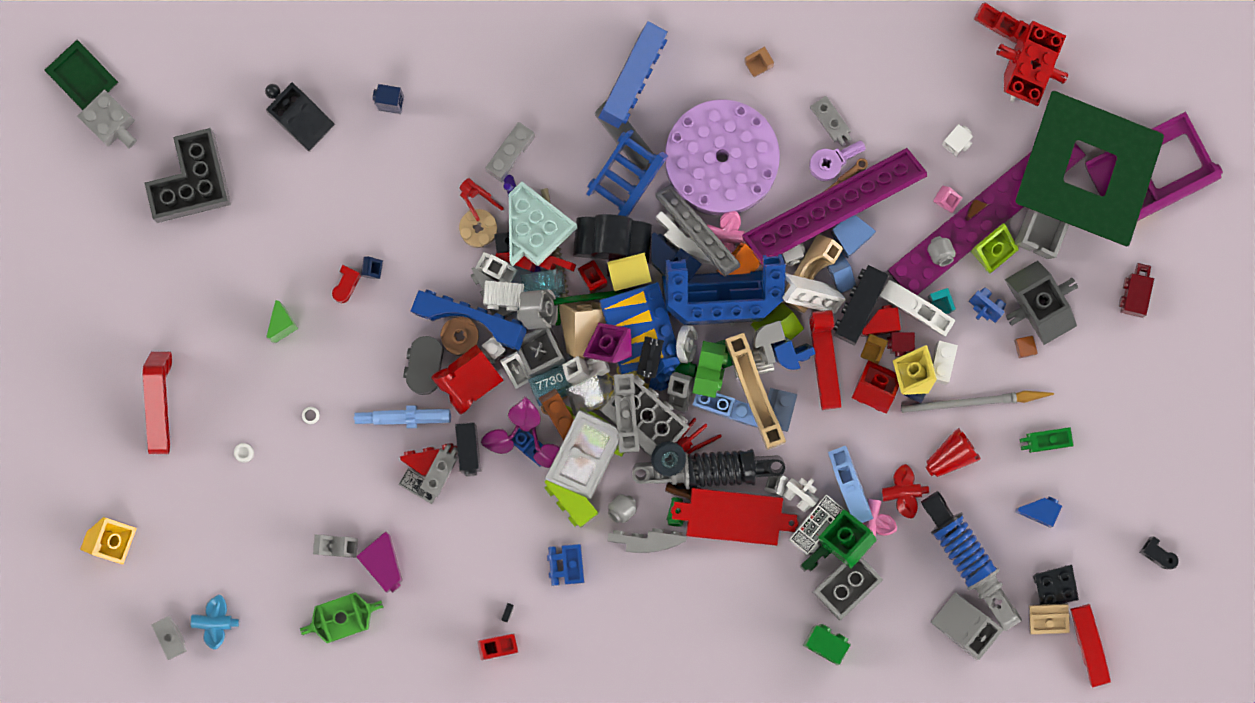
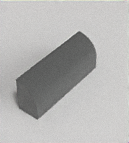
M606 101L596 110L595 116L617 144H619L617 140L623 132L626 133L629 130H633L634 133L630 139L654 155L629 121L626 124L622 123L619 128H616L598 118ZM627 145L624 146L622 151L629 160L642 170H648L650 167L649 161Z

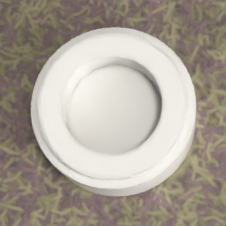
M241 443L234 449V457L239 462L247 463L254 456V450L249 444Z

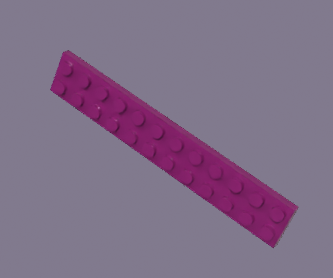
M1076 143L1066 172L1086 156ZM1031 152L973 199L988 204L984 210L967 221L965 217L972 201L969 202L889 268L887 272L898 285L916 295L920 294L967 255L983 239L1024 208V206L1018 205L1015 200ZM941 236L942 238L950 239L956 252L952 263L946 266L933 263L927 248L935 237Z

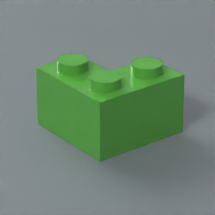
M703 341L693 388L694 394L715 398L716 392L721 391L725 371L721 367L722 364L726 365L728 353H725L726 345Z

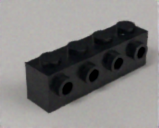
M870 265L866 269H861L858 276L860 282L858 286H853L849 296H852L850 303H845L841 311L844 315L841 320L837 319L834 325L835 337L855 346L889 274Z

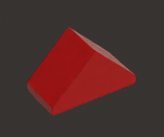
M594 260L577 268L590 294L608 286L606 278Z

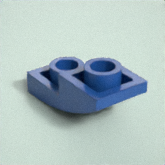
M678 357L660 361L656 378L651 377L649 388L653 390L658 389V391L668 388L670 377L675 368L680 364Z
M519 428L511 439L514 442V446L541 467L534 460V454L538 452L535 447L534 436L528 431H523ZM538 441L539 447L541 448L543 444L540 441Z

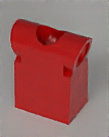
M474 345L451 363L448 368L437 371L431 377L440 390L449 394L450 403L460 415L470 408L473 401H477L504 381L477 345Z

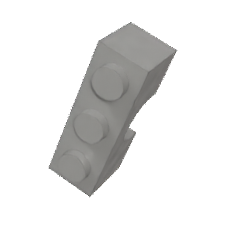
M518 122L485 167L486 172L500 182H503L512 170L517 157L521 152H525L535 138L534 132Z

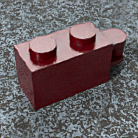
M1137 263L1135 273L1130 274L1128 278L1125 277L1123 283L1125 293L1119 301L1120 313L1141 318L1147 315L1155 279L1149 277L1150 265ZM1139 272H1145V276L1139 275Z

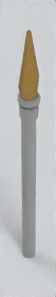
M1021 391L1019 393L1012 392L1011 394L1007 393L998 396L901 405V411L905 413L995 403H1025L1054 395V393Z

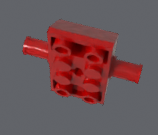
M1032 21L1019 37L1014 49L1000 44L998 47L1000 51L997 50L996 55L1010 60L1004 73V92L1032 105L1039 106L1049 78L1064 84L1067 79L1063 77H1068V73L1054 66L1066 35Z

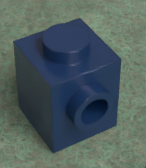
M680 248L670 262L681 261V259L686 260L689 283L702 263Z

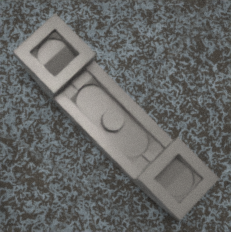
M634 374L614 375L615 416L619 453L639 452L634 398Z

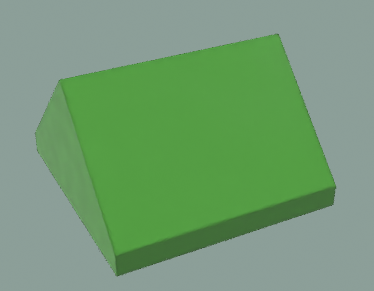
M275 300L266 336L273 343L298 330L287 309L278 300Z

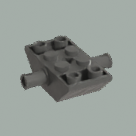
M1036 261L1005 279L1020 305L1019 309L1006 315L1007 320L1015 317L1009 322L1011 326L1027 318L1043 345L1077 327L1072 309L1064 295L1078 289L1077 283L1069 287V285L1075 282L1073 278L1058 286L1048 270L1039 261ZM1039 298L1041 300L1045 299L1044 306L1039 303Z

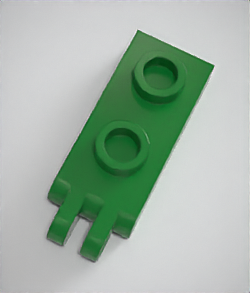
M1071 427L1026 434L1027 438L1019 439L1020 443L1028 442V445L1021 446V450L1029 449V453L1074 446Z

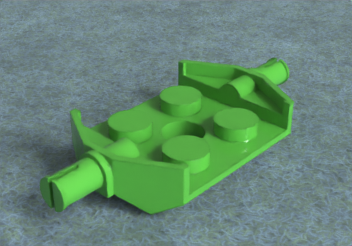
M355 592L317 605L314 608L311 625L300 628V631H304L301 634L304 636L315 632L326 643H330L368 630L371 613L384 608L383 605H379L382 604V601L370 604ZM339 612H343L346 615V621L341 624L336 621V615Z

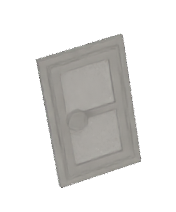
M578 410L545 479L591 499L618 446L616 426L582 410Z

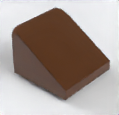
M976 199L973 200L965 219L969 221L984 210L988 204Z

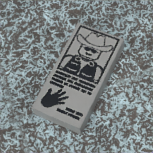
M408 468L398 485L431 504L436 496L420 489L425 477Z

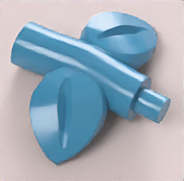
M221 595L213 597L207 603V616L196 614L191 616V628L204 629V642L215 650L224 641L225 633L223 630L239 627V619L225 616L227 604Z

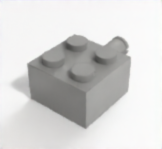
M105 90L77 116L108 147L117 138L128 149L137 141L126 130L135 120Z

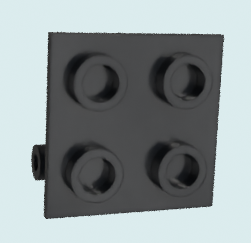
M1072 565L1034 574L1033 580L1037 585L1040 605L1064 604L1079 600Z

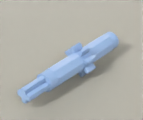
M408 405L406 410L355 413L354 420L355 424H407V428H418L417 424L450 423L451 410H417L416 405Z

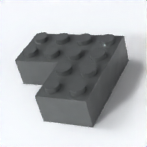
M207 128L173 137L181 174L145 182L153 220L156 223L231 205L213 130Z

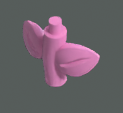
M736 211L725 213L720 218V228L707 224L731 253L736 248L735 243L745 242L742 236L744 231L739 230L741 218Z
M868 499L874 519L863 524L874 533L875 537L876 533L887 536L896 532L897 525L888 514L878 515L882 501Z

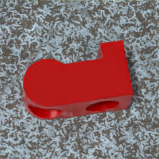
M342 265L339 272L343 276L339 284L332 290V296L338 303H346L350 299L361 278L359 272Z

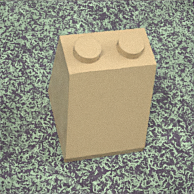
M594 300L559 304L566 351L574 358L579 356L585 359L583 354L598 323L606 324L601 305Z

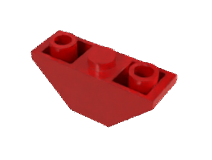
M448 443L451 445L448 453L451 454L453 448H457V445L453 446V443ZM443 444L440 449L444 450L447 444ZM427 447L423 448V452L415 453V450L404 452V456H400V460L426 477L440 449Z

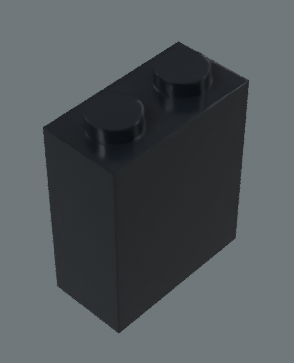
M475 423L455 424L459 471L466 475V477L477 476V472H481L477 425Z

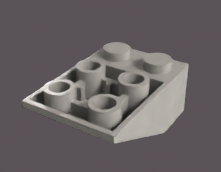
M957 593L953 594L931 621L934 626L975 660H980L1003 631L999 625Z

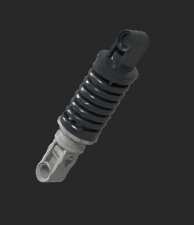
M753 449L746 452L740 450L738 453L737 451H732L731 454L728 451H725L724 454L719 451L716 455L714 452H710L709 456L706 452H703L701 458L699 453H694L693 457L690 453L685 452V466L675 476L659 475L651 462H640L633 466L632 477L639 484L672 482V485H676V483L682 482L685 484L686 489L696 488L699 483L700 487H705L706 482L707 486L711 487L713 481L715 486H720V480L723 486L728 484V480L731 486L735 484V480L737 485L742 483L755 485L756 477L781 476L785 472V463L778 455L755 456ZM671 458L670 461H662L665 466H670L675 461V458ZM774 462L781 463V467L777 470L772 469L771 465ZM639 469L646 471L643 477H638L635 473Z

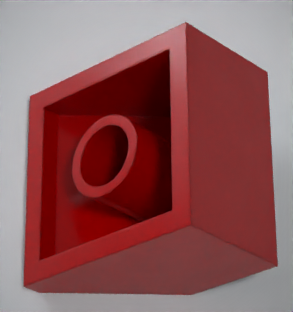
M868 360L852 398L887 414L899 388L896 372Z

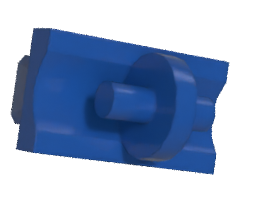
M986 287L980 291L978 290L968 302L975 306L973 309L979 313L975 317L977 320L982 316L987 321L991 319L996 323L1005 313L1003 310L1006 303L1001 299H997L993 303L988 299L992 293Z

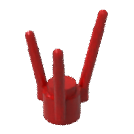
M470 178L460 185L459 189L462 191L460 196L465 200L476 221H479L480 218L468 197L474 198L478 193L501 211L504 210L499 203L491 198L490 193L478 186Z
M693 418L688 424L689 428L676 443L683 448L684 452L691 454L693 451L721 438L722 435L719 434L691 447L693 445L691 440L708 426L704 424L691 436H685L696 422V418Z

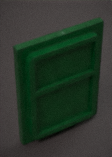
M78 40L44 70L82 110L103 90L108 93L119 83Z

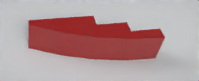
M986 2L981 4L974 17L975 21L1014 43H1017L1019 37L1029 26L1024 21H1018L1004 11L996 10Z
M510 252L496 253V257L510 263ZM525 256L515 264L533 273L537 266ZM548 256L539 265V267L554 272L556 265L573 272L576 268V264L553 256Z
M1090 604L1072 608L1071 614L1077 641L1081 647L1084 665L1087 667L1090 685L1093 688L1111 683L1102 643Z

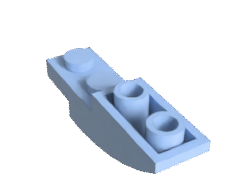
M716 393L715 398L696 394L693 406L745 425L757 427L749 404Z
M845 445L828 452L850 514L861 523L874 519L847 446Z

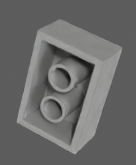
M861 557L852 568L842 563L813 593L838 620H842L883 579Z

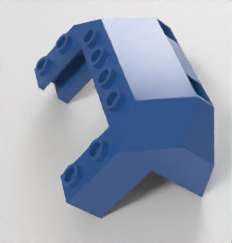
M782 254L771 257L763 255L762 271H751L748 274H734L725 277L720 273L695 274L689 283L686 260L681 259V261L676 262L666 260V276H662L663 299L666 310L683 325L762 321L784 300L782 298L785 294V262Z

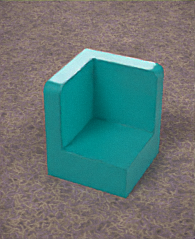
M949 288L929 294L930 304L942 310L943 313L949 314L956 310Z

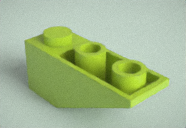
M548 480L544 481L547 485L544 489L550 496L555 495L559 500L556 504L562 512L566 510L570 514L568 519L574 527L577 525L580 528L599 514L586 497Z

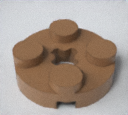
M457 317L450 319L441 329L442 344L451 354L463 355L474 345L478 344V329L468 318ZM460 331H463V336L465 337V339L456 341L457 337L455 336V333H460Z

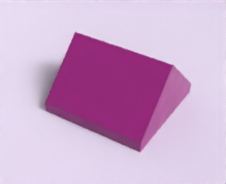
M598 323L583 357L611 363L632 357L631 330L626 327Z

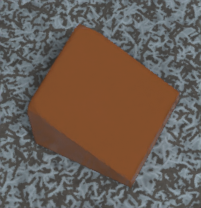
M1033 336L1014 340L1019 359L1038 354Z

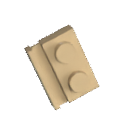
M1069 604L1029 605L1030 634L1070 633Z

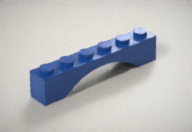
M427 289L425 292L418 290L410 311L416 316L431 321L450 316L471 318L484 324L501 345L517 351L520 350L527 329L522 326V322L512 319L511 322L507 321L505 316L495 313L494 316L487 314L488 311L477 307L475 310L470 308V304L462 301L459 304L455 303L453 298L445 295L440 298L436 296L437 293Z

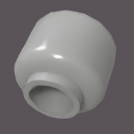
M941 236L932 239L931 244L927 248L933 263L940 266L952 263L956 254L950 239L942 238Z
M620 494L609 503L608 515L616 523H625L636 513V501L630 495Z

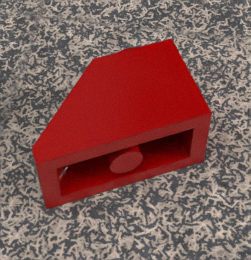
M893 305L881 306V309L876 312L862 330L861 337L869 336V334L882 335L900 332L898 307L893 308Z

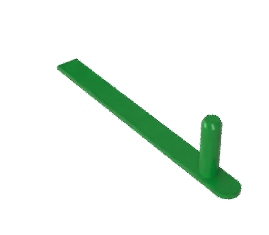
M635 288L556 298L553 300L554 306H558V318L555 325L561 324L559 304L608 298Z

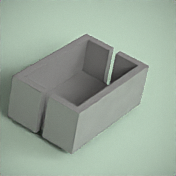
M1028 208L1015 245L1028 251L1033 250V253L1046 259L1056 258L1069 224Z

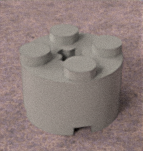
M550 289L521 292L520 309L517 311L518 320L522 321L529 330L551 328V325L556 324L558 318V306H554L553 302L556 299L554 293Z

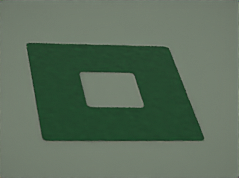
M1052 91L1015 201L1018 205L1128 247L1133 237L1164 135L1057 91ZM1076 141H1082L1117 156L1105 196H1099L1064 181L1063 178Z

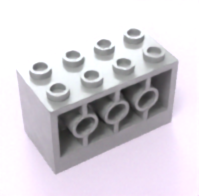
M634 375V398L639 447L651 456L655 447L660 443L666 441L676 443L689 428L686 424L688 420L681 414L673 413L672 410L674 408L664 400L661 402L658 399L659 394L652 388H645L643 386L645 382L639 376ZM613 392L598 410L616 425ZM644 411H645V412H648V411L650 412V413H649V416H650L649 419H644V420H643V418H642V417H643V414H642V413H643ZM658 424H659V425H662V424L664 425V426H663V429H664L663 432H660V431L657 432V429H658V428H657V425H658Z

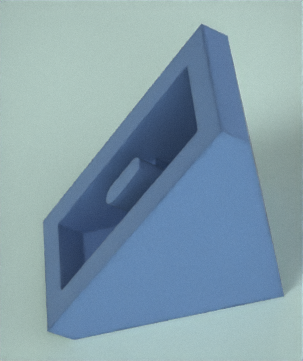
M841 252L835 264L827 266V269L835 287L840 293L852 289L854 285L856 286L851 266Z

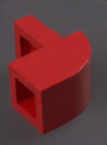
M514 634L477 641L481 660L518 653Z

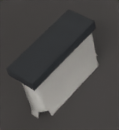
M507 603L501 619L503 622L510 620L514 607L511 603Z

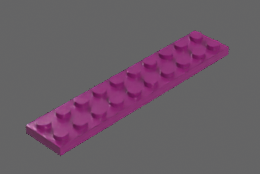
M905 148L742 235L743 240L752 249L762 265L763 255H767V257L778 256V254L794 248L926 178L927 171L909 149Z

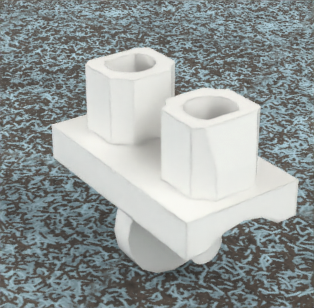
M791 478L786 484L787 487L783 496L790 501L796 494L801 497L802 500L797 506L803 512L807 511L811 506L814 507L819 500L814 495L817 489L811 485L814 482L812 478L808 482L801 478L799 483Z

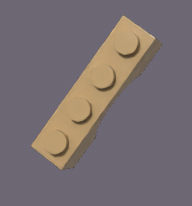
M818 234L793 275L813 280L821 269L835 264L844 248L833 239ZM789 283L787 284V286H786V288H785V293H786V291L789 289V287L791 286ZM782 301L790 308L805 313L808 307Z

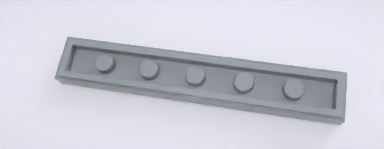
M671 184L656 193V198L724 277L740 267L738 260L691 206L675 191Z

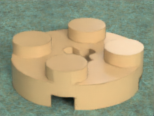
M475 209L480 218L479 221H476L469 210L462 217L459 224L462 239L466 244L475 248H481L493 242L495 239L494 234H497L495 218L486 210ZM478 223L481 224V227L484 228L483 231L475 233L473 226L478 225Z

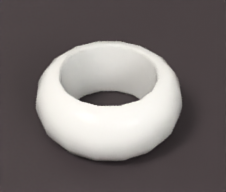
M307 407L303 410L302 419L305 423L314 424L319 420V411L315 407ZM309 410H313L316 413V417L312 421H308L305 416Z

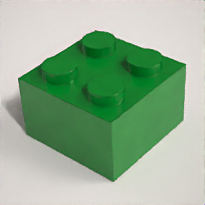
M845 509L818 537L823 547L849 568H852L877 541L874 533Z
M824 624L814 625L803 646L835 665H840L851 646L847 642L849 639L839 633L835 636L830 633L831 629Z

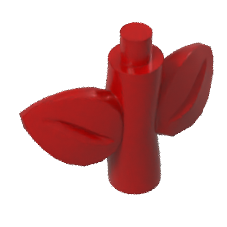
M904 464L894 473L893 480L895 486L882 488L883 502L897 499L896 508L898 512L904 517L912 519L918 510L916 498L922 497V494H929V486L921 487V484H913L915 480L914 473L907 464Z

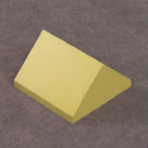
M645 253L607 262L614 291L652 282Z
M927 345L893 360L901 394H927L930 392L937 378Z

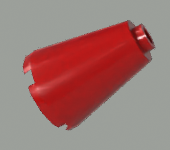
M958 428L926 461L928 465L925 468L931 476L939 477L978 462L981 458L979 454H976L975 448L963 431L961 432V429Z

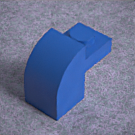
M786 337V340L771 344L775 361L790 370L800 369L798 361H806L810 359V356L815 355L814 348L806 343L794 348L792 341Z

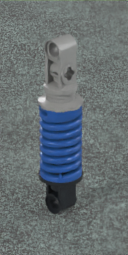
M938 491L922 500L923 508L936 524L931 534L937 540L942 541L940 542L941 547L947 546L944 552L950 553L948 555L950 560L956 558L952 564L954 566L959 565L956 570L962 572L961 578L966 579L967 589L977 590V593H979L978 597L986 601L1004 631L1021 622L1022 619L1001 589L1003 586L1002 582H999L996 578L1000 570L993 565L988 554H984L985 549L980 547L981 543L976 541L977 537L975 535H972V529H966L968 523L962 521L963 513L953 515ZM996 599L1002 600L1001 606L994 604Z

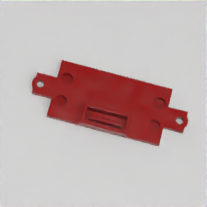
M692 488L690 503L674 501L671 507L672 519L688 521L686 536L777 546L779 531L795 532L798 526L796 514L782 513V497ZM677 508H680L679 513L675 512ZM793 520V525H789V521Z

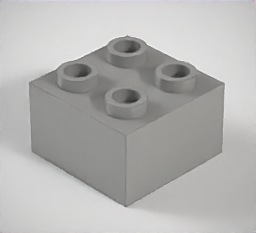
M552 328L537 329L525 335L518 351L528 375L533 379L567 362Z

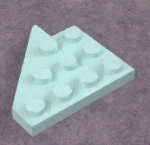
M521 182L509 193L510 264L514 266L525 256L535 265L539 266L577 229V224L525 183Z

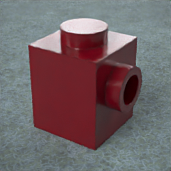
M892 332L890 337H887V349H890V354H895V357H901L915 350V332Z

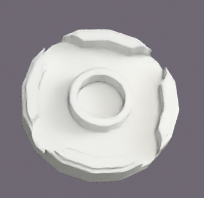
M684 325L679 331L676 353L681 363L693 361L696 355L697 345H694L698 336L694 326Z

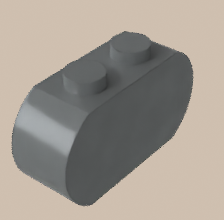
M419 337L412 343L411 348L407 350L406 359H409L408 367L405 366L403 378H406L409 388L419 395L431 394L438 388L431 377L434 373L441 370L444 349L440 342L433 337Z

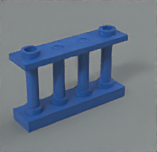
M629 130L626 133L623 132L617 140L619 142L618 146L597 178H593L587 186L589 190L586 193L590 196L595 191L619 207L618 210L620 212L618 215L626 217L630 215L668 157L664 152L653 155L630 139L634 133L633 130ZM625 145L649 161L650 167L648 170H642L620 154ZM615 160L639 176L640 182L637 186L631 185L610 170ZM605 176L629 192L630 197L627 201H622L600 185Z

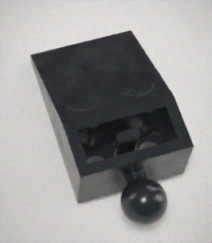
M293 82L282 93H280V88L276 84H269L266 87V96L270 99H275L266 109L267 113L308 151L335 125ZM291 97H297L296 101L291 102ZM279 110L284 111L282 116L277 114Z

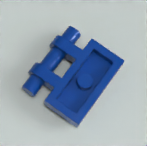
M581 544L561 546L562 554H556V547H548L549 555H547V561L550 563L549 578H551V585L558 586L560 577H564L565 585L584 583ZM557 560H563L564 571H558Z

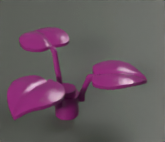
M524 397L508 412L509 420L516 425L513 432L508 436L505 430H492L482 437L481 444L492 452L505 454L513 449L514 442L511 439L519 428L523 431H530L532 429L535 447L538 451L534 454V460L539 465L550 468L560 447L555 444H545L541 448L539 447L536 426L539 425L541 417L533 403L527 397Z

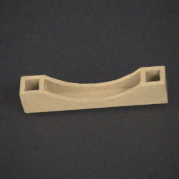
M741 333L726 339V347L766 450L785 444V437L764 390L745 334Z

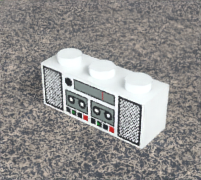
M825 495L789 541L806 555L809 552L813 554L820 546L817 543L819 541L818 537L844 508L828 495Z

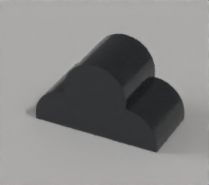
M611 214L576 218L577 229L575 230L573 257L618 260L645 253L646 261L649 263L652 224L634 221L626 216Z

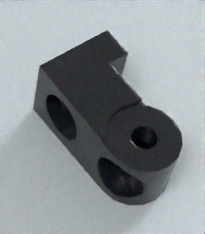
M1149 537L1139 553L1163 569L1176 568L1179 563L1178 556L1158 546L1160 540L1156 537Z

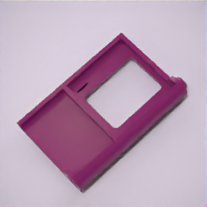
M1186 112L1152 128V130L1164 135L1162 145L1185 134L1202 166L1160 189L1155 187L1151 179L1138 221L1222 178L1221 174H1223L1221 166L1211 161ZM1105 152L1085 162L1087 172L1099 195L1102 197L1106 195L1117 161V156L1109 152Z

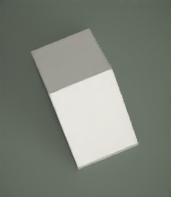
M517 351L500 360L515 389L532 380Z

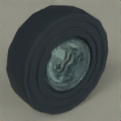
M671 441L662 442L657 445L651 455L653 468L663 476H675L681 472L686 463V454L683 448ZM670 455L672 457V460L666 462L665 458H668Z

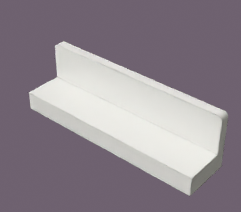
M785 273V280L791 285L782 297L786 303L821 311L832 310V313L836 314L846 300L834 285Z

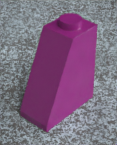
M384 532L356 557L385 592L391 591L393 593L401 586L402 576L391 536L388 532Z

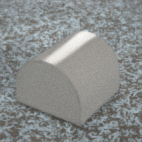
M783 475L768 477L764 491L783 497L788 477Z

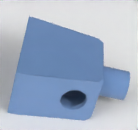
M854 215L837 224L831 231V234L835 241L844 248L842 250L844 255L849 258L876 231Z

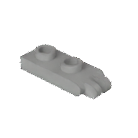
M827 96L810 106L834 142L838 141L841 146H844L846 143L842 137H845L848 142L852 140L848 134L851 132Z
M447 444L444 450H439L420 489L436 497L439 496L458 459L455 456L458 451L456 447L453 448L451 454L448 453L451 447L450 444Z

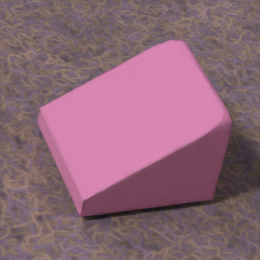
M942 186L933 201L950 213H953L963 197L951 187Z

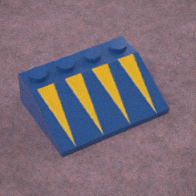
M659 282L647 284L599 300L606 324L626 327L631 330L632 357L618 362L621 374L638 369L645 336L664 340L659 363L663 359L677 357V342Z

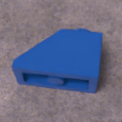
M1048 496L1047 499L1043 498L1016 508L1015 512L1052 528L1062 505L1058 504L1059 501Z

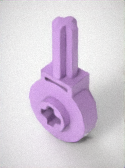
M858 141L841 151L838 148L835 150H818L813 154L809 162L811 174L820 181L833 180L839 174L841 167L847 163L846 160L865 151L864 143Z

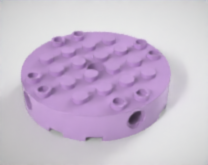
M712 100L688 110L673 126L665 150V154L668 155L665 160L666 173L675 191L691 208L704 214L718 216L732 211H736L739 214L758 204L770 191L777 175L780 160L778 141L767 120L755 109L732 100ZM725 155L727 161L719 162L717 156Z

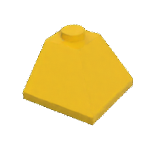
M103 517L86 532L80 550L123 565L137 528Z

